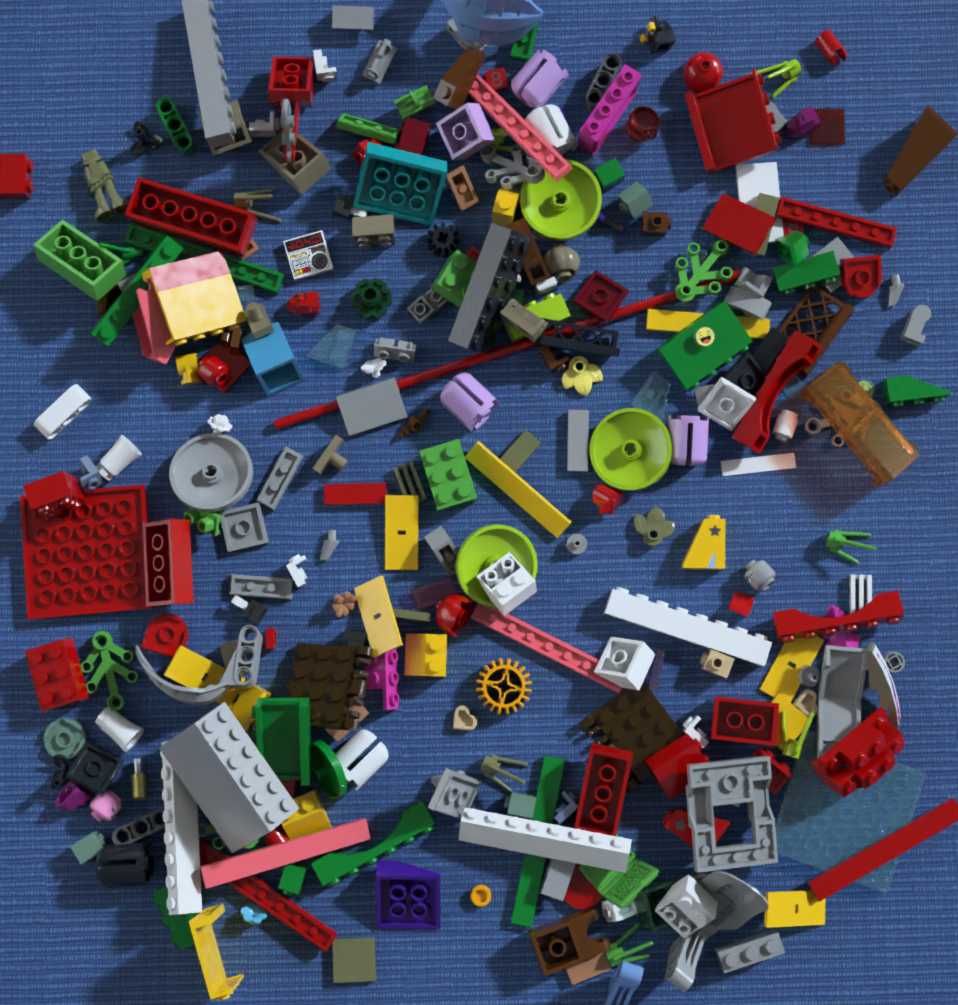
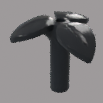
M135 121L133 131L135 137L140 142L132 145L131 155L140 156L144 154L147 144L152 149H156L163 144V138L158 135H152L148 138L149 131L146 126Z
M60 754L54 755L53 758L54 764L61 768V770L54 772L51 780L52 788L60 787L67 782L65 775L69 770V759Z

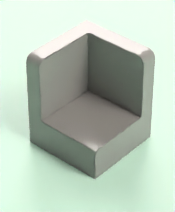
M745 267L741 270L734 285L763 297L772 278L767 275H757Z

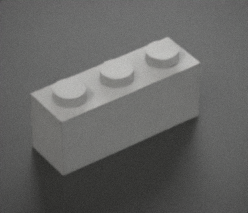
M775 929L714 948L720 968L724 973L785 953L779 933Z

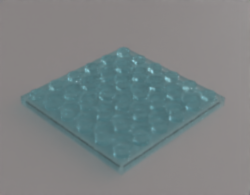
M810 730L807 731L801 746L799 759L795 760L791 772L793 777L788 781L775 819L777 854L827 871L911 822L927 773L896 762L893 768L887 771L875 784L870 785L866 790L864 788L856 789L843 798L825 784L814 771L811 762L817 758V733ZM843 763L840 768H848V766ZM899 856L854 882L887 894Z

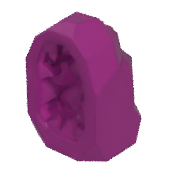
M808 106L791 118L787 124L786 132L788 137H804L816 130L821 122L814 109Z
M69 782L57 796L55 805L60 811L73 810L80 805H84L93 794Z

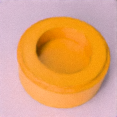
M482 884L473 887L470 893L472 903L478 907L486 906L491 900L490 889Z

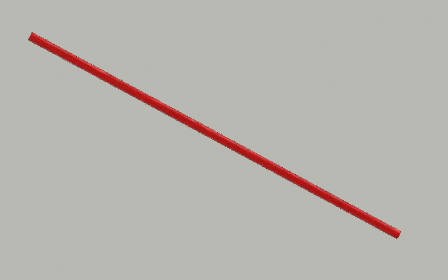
M740 270L733 271L731 278L727 281L722 279L701 281L695 287L709 286L713 281L718 282L720 285L734 282L737 280ZM683 289V292L688 294L689 290ZM675 290L618 308L609 322L678 300ZM595 317L575 322V324L592 327L604 324ZM566 327L561 333L565 337L574 334V331L571 327ZM553 329V330L544 332L542 335H547V336H549V335H551L552 333H554L556 330ZM525 338L491 349L489 354L479 353L396 380L398 389L402 390L540 345V343ZM337 400L276 419L274 424L276 430L340 410Z

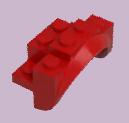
M880 707L875 712L871 711L867 715V719L819 759L815 758L811 765L825 784L845 798L856 789L864 788L866 790L896 764L894 755L901 752L905 746L903 735L890 725L887 712ZM843 763L848 766V768L840 767Z

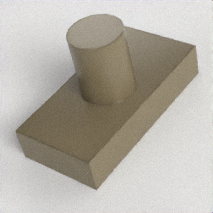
M249 303L244 313L255 339L273 332V326L263 303Z
M337 435L334 436L313 467L315 472L322 475L329 463L340 471L345 468L348 460L337 454L344 443L342 438Z

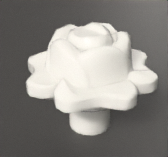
M218 414L215 417H210L207 421L211 428L214 429L213 433L229 432L233 427L225 415L221 416Z

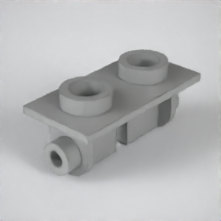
M388 39L378 41L362 76L379 84L381 83L397 51L396 47L391 46V41Z
M383 337L376 339L374 357L414 363L417 345L413 344V342L399 340L398 346H394V339Z

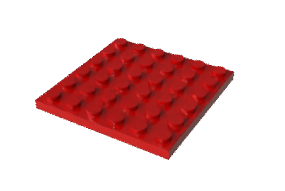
M144 484L98 488L86 493L83 491L86 502L81 503V507L73 510L69 508L64 509L62 514L55 517L31 510L26 495H20L27 619L154 608L146 607L142 523H148Z

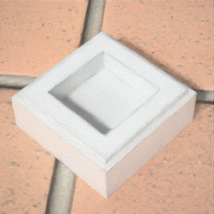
M555 276L535 284L537 295L556 289L557 281Z

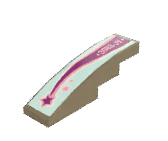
M870 642L867 650L870 690H879L880 707L889 709V723L894 728L899 729L901 715L894 682L875 643Z

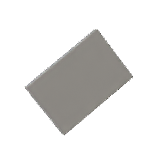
M395 377L336 396L349 436L407 417Z
M446 768L428 808L461 819L464 808L471 807L482 781Z

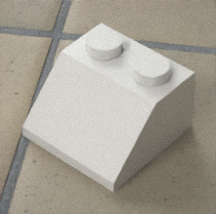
M610 637L594 673L622 688L639 690L655 654L644 641Z

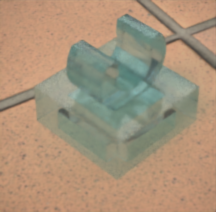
M253 284L235 286L242 308L246 307L249 303L255 302Z

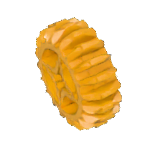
M499 658V665L497 666L495 661L492 660L491 665L493 668L490 669L485 665L484 668L488 672L486 674L481 671L479 672V675L484 677L483 681L480 679L476 680V683L482 684V687L476 688L477 692L483 691V694L478 696L479 700L485 697L487 700L483 703V706L485 707L489 703L492 704L489 709L491 712L495 707H498L497 714H501L502 708H505V713L508 715L510 707H512L514 712H517L516 704H519L522 708L524 707V704L521 702L522 698L525 701H529V698L524 696L525 692L532 693L531 689H526V685H531L532 681L525 682V678L529 677L530 674L522 675L521 672L525 670V667L522 666L518 670L516 668L519 664L518 661H515L514 665L511 666L510 658L507 659L506 664H503L502 658ZM504 668L503 676L499 681L488 680L494 671ZM510 670L519 676L521 686L510 683ZM505 675H507V684L511 687H515V689L509 688V690H506L507 692L503 693V697H501V688L493 685V683H502V680L505 679ZM486 686L498 690V703L489 697ZM508 692H520L513 702L504 704Z

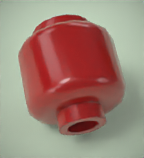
M205 357L200 361L198 375L208 385L212 387L221 386L227 381L229 368L218 357Z

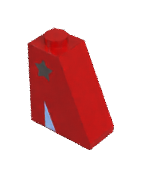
M675 807L673 810L669 809L662 818L664 820L662 825L693 848L692 830L688 826L687 810ZM714 817L716 842L730 825L727 820Z

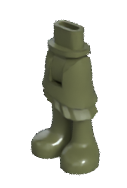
M96 150L82 154V166L88 184V191L91 197H95L97 209L94 214L96 222L103 223L113 217V213L103 194L105 190L109 196L114 213L116 215L125 214L129 201L119 197L113 184L115 180L113 174L104 163L102 156H99Z

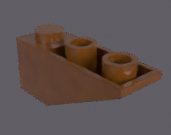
M525 217L506 225L508 229L532 238L530 249L523 261V267L531 285L533 286L550 278V274Z

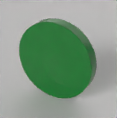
M322 740L312 742V774L324 793L336 800L347 793V781L343 768L335 753Z

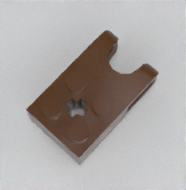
M597 907L583 909L527 930L544 976L584 962L586 959L604 953L611 948L609 940L605 937L592 939L587 937L588 926L600 917ZM555 942L559 943L557 944V949L552 947Z

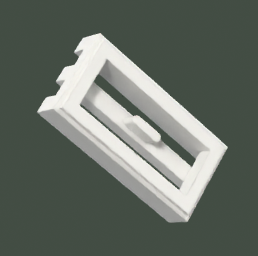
M850 575V614L855 612V579H858L860 610L864 607V579H866V605L872 601V575Z

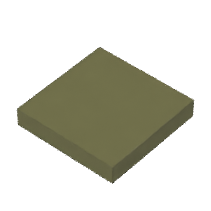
M375 937L335 938L332 943L333 982L376 981Z

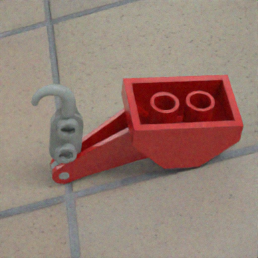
M273 56L268 89L269 102L272 107L281 108L284 162H295L301 109L313 107L314 59L313 57ZM291 107H295L294 115H291Z

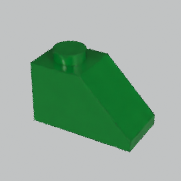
M796 231L775 239L779 258L793 266L798 265L809 255V239L801 232Z

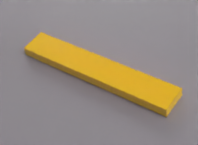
M648 309L646 330L678 333L704 313ZM736 316L751 339L763 340L769 332L770 319L764 318V320H759L752 317Z
M479 441L475 443L465 456L471 464L556 538L571 524L567 517Z

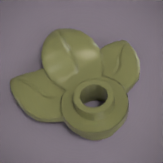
M659 507L651 509L647 517L636 514L634 517L636 531L643 535L644 542L649 546L660 545L663 538L671 536L674 532L675 522L665 521L664 512ZM655 533L657 537L652 538L650 534Z

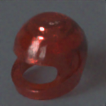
M639 106L629 114V119L626 122V132L635 142L644 143L656 137L659 131L660 118L653 109Z

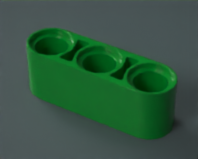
M167 97L158 100L156 108L174 145L181 155L191 156L195 152L196 146L174 102ZM165 107H172L169 112H163ZM180 124L179 129L172 130L173 125ZM183 142H189V145L187 147H180Z

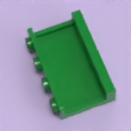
M722 301L657 347L655 351L658 356L664 358L682 384L680 387L683 390L689 389L691 391L700 385L699 381L702 378L706 377L707 379L717 372L715 370L717 367L729 364L733 360L732 356L736 353L740 355L748 350V345L753 341L728 304ZM703 327L710 328L714 333V340L708 346H702L696 340L698 330Z
M258 698L256 705L252 706V719H256V725H253V738L257 740V745L255 746L279 780H301V785H310L312 767L309 698Z

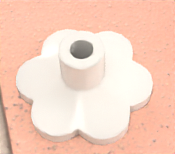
M380 358L368 360L361 367V370L367 374L372 373V376L376 378L381 375L380 370L387 363Z

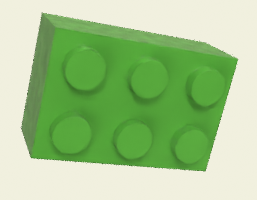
M459 439L419 451L438 512L477 501V495Z

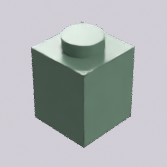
M637 181L617 195L621 211L624 214L628 213L632 218H636L653 205L648 190Z
M511 791L510 796L506 795L504 808H508L507 814L532 819L536 796Z
M95 831L70 847L79 863L83 864L98 855L99 850L107 842L101 833L98 834Z

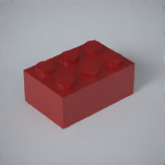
M65 471L23 485L31 510L49 515L50 517L62 514V510L67 508L70 510L77 509L82 506L81 503L86 502L79 479Z
M73 638L61 639L25 651L41 712L89 699Z
M714 696L710 738L775 746L779 703Z

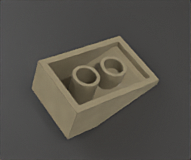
M282 129L259 150V153L294 189L303 195L332 168L325 155L299 133L296 142L295 162H284Z

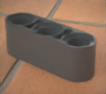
M609 53L604 57L586 93L585 107L589 112H593L598 104L590 102L589 99L595 97L600 101L619 74L622 61L616 53ZM612 62L616 64L617 67L610 68L607 66V64ZM605 80L608 84L606 86H602L598 83V81Z
M160 808L117 828L112 834V841L115 845L130 844L164 828L165 823H160L157 817L165 809ZM141 821L147 824L148 828L145 833L141 832L138 828ZM121 830L128 834L126 842L119 838Z

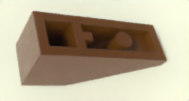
M468 46L442 77L433 99L454 109L463 106L486 54Z

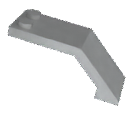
M825 646L817 696V759L861 724V698L865 674L868 670V649Z

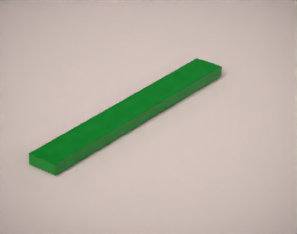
M131 223L124 242L125 244L152 252L164 236L169 235ZM169 236L184 248L175 259L176 261L217 252ZM224 254L233 280L275 294L279 293L285 276L283 273Z
M544 755L536 803L531 820L549 824L553 823L565 759ZM524 854L511 923L532 927L546 857Z

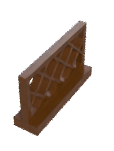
M817 286L808 289L779 330L787 336L786 328L797 325L798 332L801 333L800 324L811 322L813 332L803 333V335H814L815 341L822 348L813 364L800 371V375L806 379L854 311L852 305L844 304ZM814 291L821 296L822 302L810 304L809 296ZM835 304L840 309L835 314L827 315L826 305ZM823 306L824 316L813 317L811 308ZM808 309L810 318L799 320L797 313L799 310ZM825 319L827 325L825 330L816 331L814 321Z

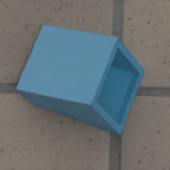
M279 322L272 324L273 332L258 339H255L253 333H249L241 338L255 374L267 396L305 380Z

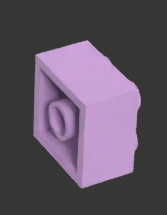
M466 103L436 123L452 160H465L495 141L483 111L477 103Z

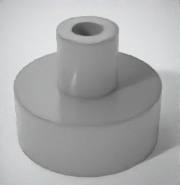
M581 534L571 535L566 542L567 550L574 555L582 554L587 548L586 538Z
M804 665L800 668L798 680L801 684L813 687L820 681L821 674L818 668L811 665Z

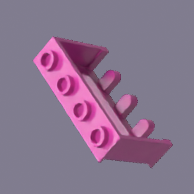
M626 64L623 66L580 129L577 147L594 157L637 94L640 78L642 77L640 73Z

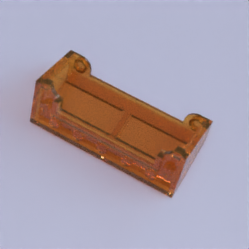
M839 360L798 395L804 402L807 400L813 402L812 408L816 407L867 467V473L869 475L874 474V479L871 481L878 489L891 482L917 459L920 454L917 452V446L904 437L850 373V367Z

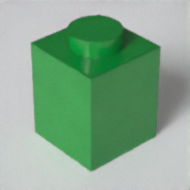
M616 158L600 165L593 171L602 192L623 182L625 174Z
M296 863L285 865L278 887L283 890L282 893L289 896L299 894L308 867Z

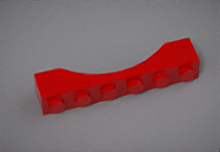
M793 332L787 340L783 351L777 357L772 370L767 374L762 387L756 393V401L735 429L732 436L733 440L758 454L761 453L770 437V415L776 398L793 376L813 364L822 348L817 341L799 332Z
M897 590L879 593L862 609L841 617H815L796 609L773 612L772 619L777 641L790 643L797 638L813 639L816 635L820 634L831 636L836 634L837 631L853 632L860 627L871 629L883 623L894 625L903 619L904 611L899 591Z

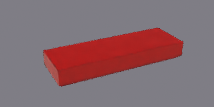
M386 483L324 484L325 506L385 504V495H387Z

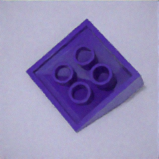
M377 861V929H440V874L400 861Z

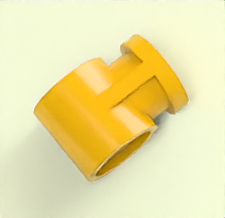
M197 353L176 356L177 370L179 376H182L183 379L181 380L182 386L195 385L202 382L198 375L200 361Z

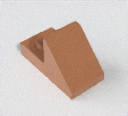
M463 165L446 175L445 186L452 192L461 211L479 202Z

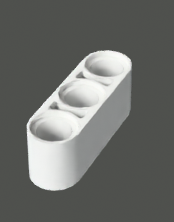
M75 384L35 420L34 426L50 440L90 404L92 398L78 384Z

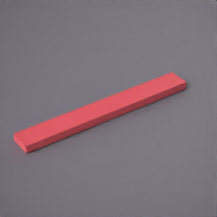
M477 74L468 95L556 182L570 172L572 166Z
M477 604L471 619L620 693L622 687L594 673L599 662L598 659L509 614L504 616L497 608Z
M365 818L200 866L205 888L207 889L367 841L371 838Z

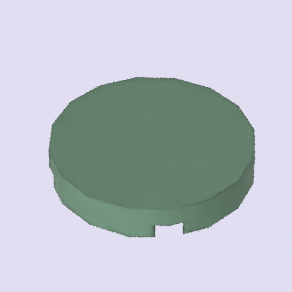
M62 718L52 722L46 728L43 736L45 749L53 758L56 754L66 756L68 759L78 756L86 743V732L83 726L78 721L70 718Z

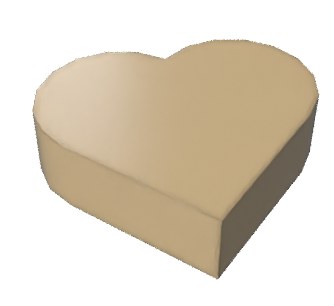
M808 689L802 691L792 704L807 717H809L811 712L814 713V716L817 714L816 693Z
M464 705L458 706L454 712L453 729H475L477 726L476 717L470 714L468 707Z

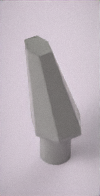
M899 274L891 276L892 286H889L888 308L896 305L904 288V284L900 282Z
M328 530V540H324L319 561L328 560L340 541L336 540V530Z

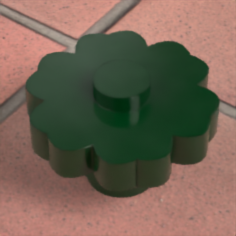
M374 278L371 282L368 279L358 282L355 286L356 291L351 293V305L353 308H357V315L366 320L372 316L375 319H380L388 312L387 307L392 305V293L386 289V283L377 278Z

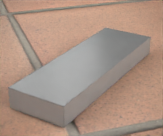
M568 410L567 472H588L589 410Z
M285 446L256 501L275 511L304 456Z
M231 574L229 595L292 600L294 579Z

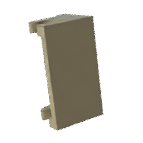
M513 298L500 312L502 320L533 342L538 339L548 326L545 320L536 316Z

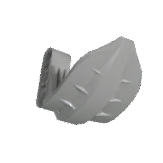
M252 625L244 626L239 634L238 646L219 683L215 686L209 685L206 688L182 687L165 681L149 664L140 647L136 645L135 650L137 658L146 674L168 696L190 705H207L221 698L229 689H251L256 685L263 638L256 627ZM254 632L256 634L255 638L247 641V636ZM253 653L252 659L245 662V655ZM244 674H250L248 681L241 682Z
M712 872L698 882L718 901L716 919L686 938L680 936L670 947L665 978L683 992L687 991L694 981L696 965L706 939L714 935L718 930H736L755 915L768 909V901L756 888L727 872Z

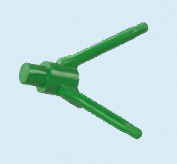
M99 243L101 247L120 251L124 265L130 262V259L143 256L142 248H123Z

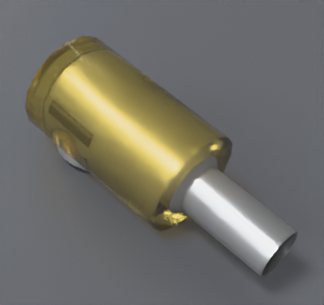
M141 758L134 759L135 773L130 774L132 800L147 799L146 773H142Z

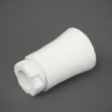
M121 435L95 467L101 476L110 481L130 463L142 456V453L130 440Z
M108 707L101 712L95 721L101 727V730L109 735L124 752L129 751L144 732L143 728L135 725L117 711H113Z

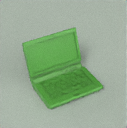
M631 849L626 873L582 864L578 867L607 901L622 909L626 908L637 897V894L644 887H647L659 873L657 868L636 858Z

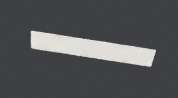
M794 453L725 460L721 461L722 475L729 476L796 468Z

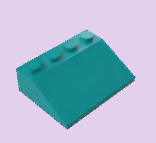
M367 142L353 207L384 215L393 214V217L432 226L447 175V161Z

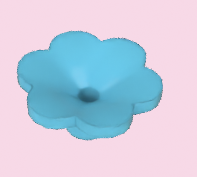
M252 902L247 903L246 907L241 908L240 911L243 920L252 925L261 923L267 917V912Z

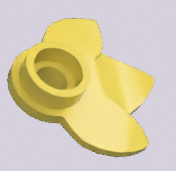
M582 356L573 357L569 361V369L562 376L564 389L574 386L577 392L583 396H587L590 393L592 382H601L603 380L602 372L598 366L589 364L587 359ZM582 363V369L577 370L576 364Z

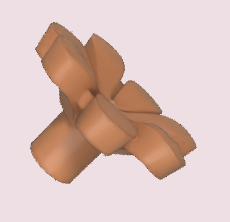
M345 591L343 596L339 594L334 596L333 600L335 603H333L332 608L337 617H341L342 614L347 616L349 614L348 609H355L356 604L353 603L357 600L355 595Z

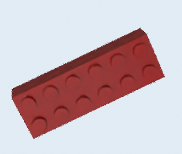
M140 177L136 181L125 212V216L132 223L244 258L258 221L253 212Z

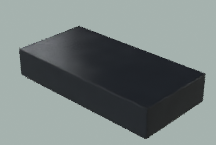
M771 327L752 355L764 372L768 371L789 339L788 336L774 327Z

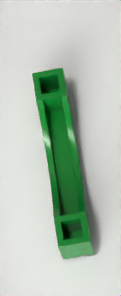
M164 236L124 291L92 328L89 335L105 347H108L140 306L136 290L138 288L145 291L149 289V284L144 282L142 273L152 267L173 263L184 248L169 236Z
M424 800L407 808L395 830L376 846L354 853L330 851L314 860L311 865L323 886L328 884L330 887L341 881L340 876L346 873L350 876L359 871L358 866L364 863L367 866L378 860L376 856L383 852L385 856L396 850L395 846L401 842L403 845L410 843L415 839L414 835L419 832L422 835L428 833L433 829L432 825L435 824V820Z

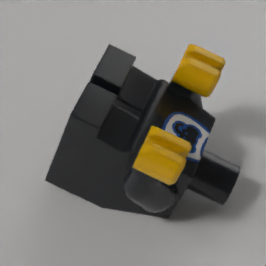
M658 16L652 17L651 22L647 25L649 36L644 33L639 37L642 44L651 43V53L669 51L676 41L670 25L666 20L660 21Z

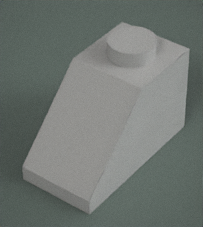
M440 526L424 538L451 577L456 573L458 550L445 530Z

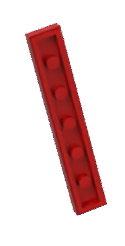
M782 196L779 197L775 218L890 249L893 247L897 228Z

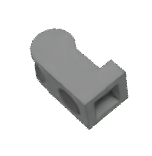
M918 305L910 312L899 340L917 347L924 343L926 336L922 335L921 332L925 322L931 317V310L928 306Z

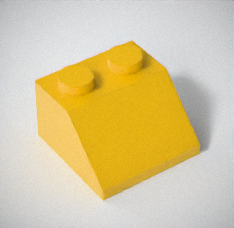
M406 634L404 675L446 677L447 634Z
M258 685L251 689H239L237 692L240 695L236 703L232 702L229 706V709L245 731H250L256 719H252V706L256 705L257 699L270 698L272 694Z
M317 789L293 798L299 809L281 823L290 840L332 827Z

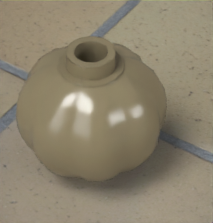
M562 243L552 245V249L548 250L543 257L550 278L555 276L558 283L567 282L577 273L580 266L579 255L575 250L564 246Z

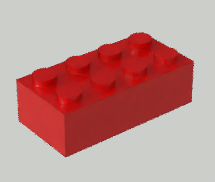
M168 519L142 523L146 607L194 603L190 520Z
M592 743L574 826L575 829L611 836L617 835L633 758L632 751Z

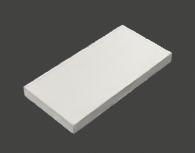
M777 162L736 165L739 201L755 208L759 193L780 197ZM776 218L771 229L768 244L776 243L775 239L783 236L782 219Z

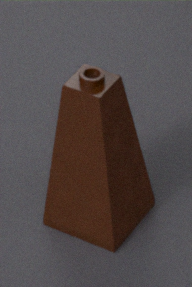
M929 105L913 124L883 180L886 190L892 194L894 193L896 196L958 135Z

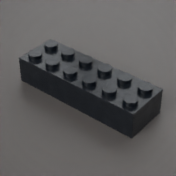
M491 223L448 341L466 349L489 354L494 345L496 333L501 326L502 318L500 312L508 304L511 293L515 289L518 274L523 268L524 258L530 249L531 237Z

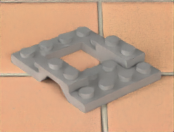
M770 756L687 764L688 784L685 786L688 826L692 830L695 872L700 873L778 863L775 818L769 806L768 788L772 780ZM747 802L748 818L752 821L753 842L716 847L713 806Z

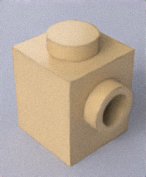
M712 649L704 652L700 660V664H702L701 669L722 678L728 677L734 662V658Z

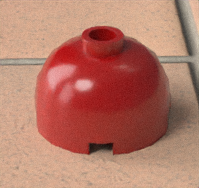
M698 52L692 55L685 63L682 72L684 84L691 92L696 94L719 86L723 77V66L720 60L714 54L708 52Z
M452 594L440 600L435 608L439 627L453 637L458 636L460 633L457 631L460 627L465 629L472 616L474 608L471 607V603H474V601L461 594Z

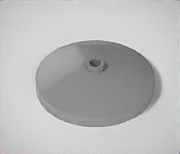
M208 433L190 439L179 448L171 461L169 478L174 493L183 504L201 512H217L233 506L244 497L253 479V465L248 451L238 440L225 434Z

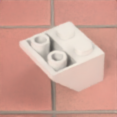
M510 552L477 575V579L491 602L504 616L537 592L536 580Z
M688 874L672 885L655 908V912L683 938H686L716 919L718 901Z

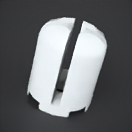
M543 105V107L532 110L526 117L525 121L561 156L569 149L574 151L577 148L578 143L560 108L556 105Z
M368 730L358 731L335 753L343 768L347 783L352 781L358 786L355 789L356 791L362 787L389 757L386 746L380 742L351 771L347 769L376 740L377 737Z

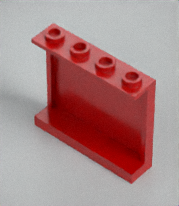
M755 68L752 69V73L711 89L697 94L693 92L684 94L704 165L709 174L780 150L778 144L782 143L779 132H775L773 124H776L773 112L769 113L767 105H770V100L767 92L763 93L762 86L765 85L762 74H758Z

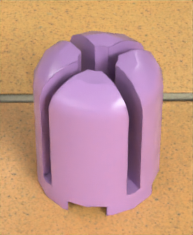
M538 49L512 79V91L517 99L525 103L529 108L543 107L569 77L567 70L564 69L562 71L556 63L557 59L545 50L540 52Z
M464 372L454 376L453 381H449L444 386L440 400L442 405L472 432L473 427L478 429L489 418L488 415L491 413L492 407L497 408L500 402L471 374Z
M668 415L667 429L672 441L670 463L685 466L686 456L687 465L699 466L706 461L709 417H705L704 421L700 420V416L681 415L677 416V419H671V415ZM687 434H688V454H687Z

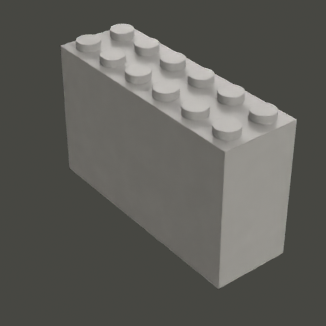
M225 702L159 747L164 757L232 853L270 833L299 809Z

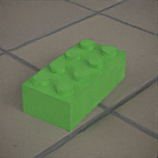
M63 219L33 244L38 261L96 301L100 300L126 276L123 260L104 247L99 246L98 243Z

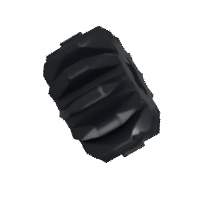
M441 223V228H439L435 224L433 226L434 231L428 230L430 237L426 238V243H429V251L434 250V256L441 252V258H445L446 252L450 256L453 253L452 250L456 251L459 249L457 246L460 243V238L457 237L459 232L458 230L452 231L453 225L450 224L448 228H445V223ZM441 237H444V240L447 238L446 243L443 244L442 241L439 243Z

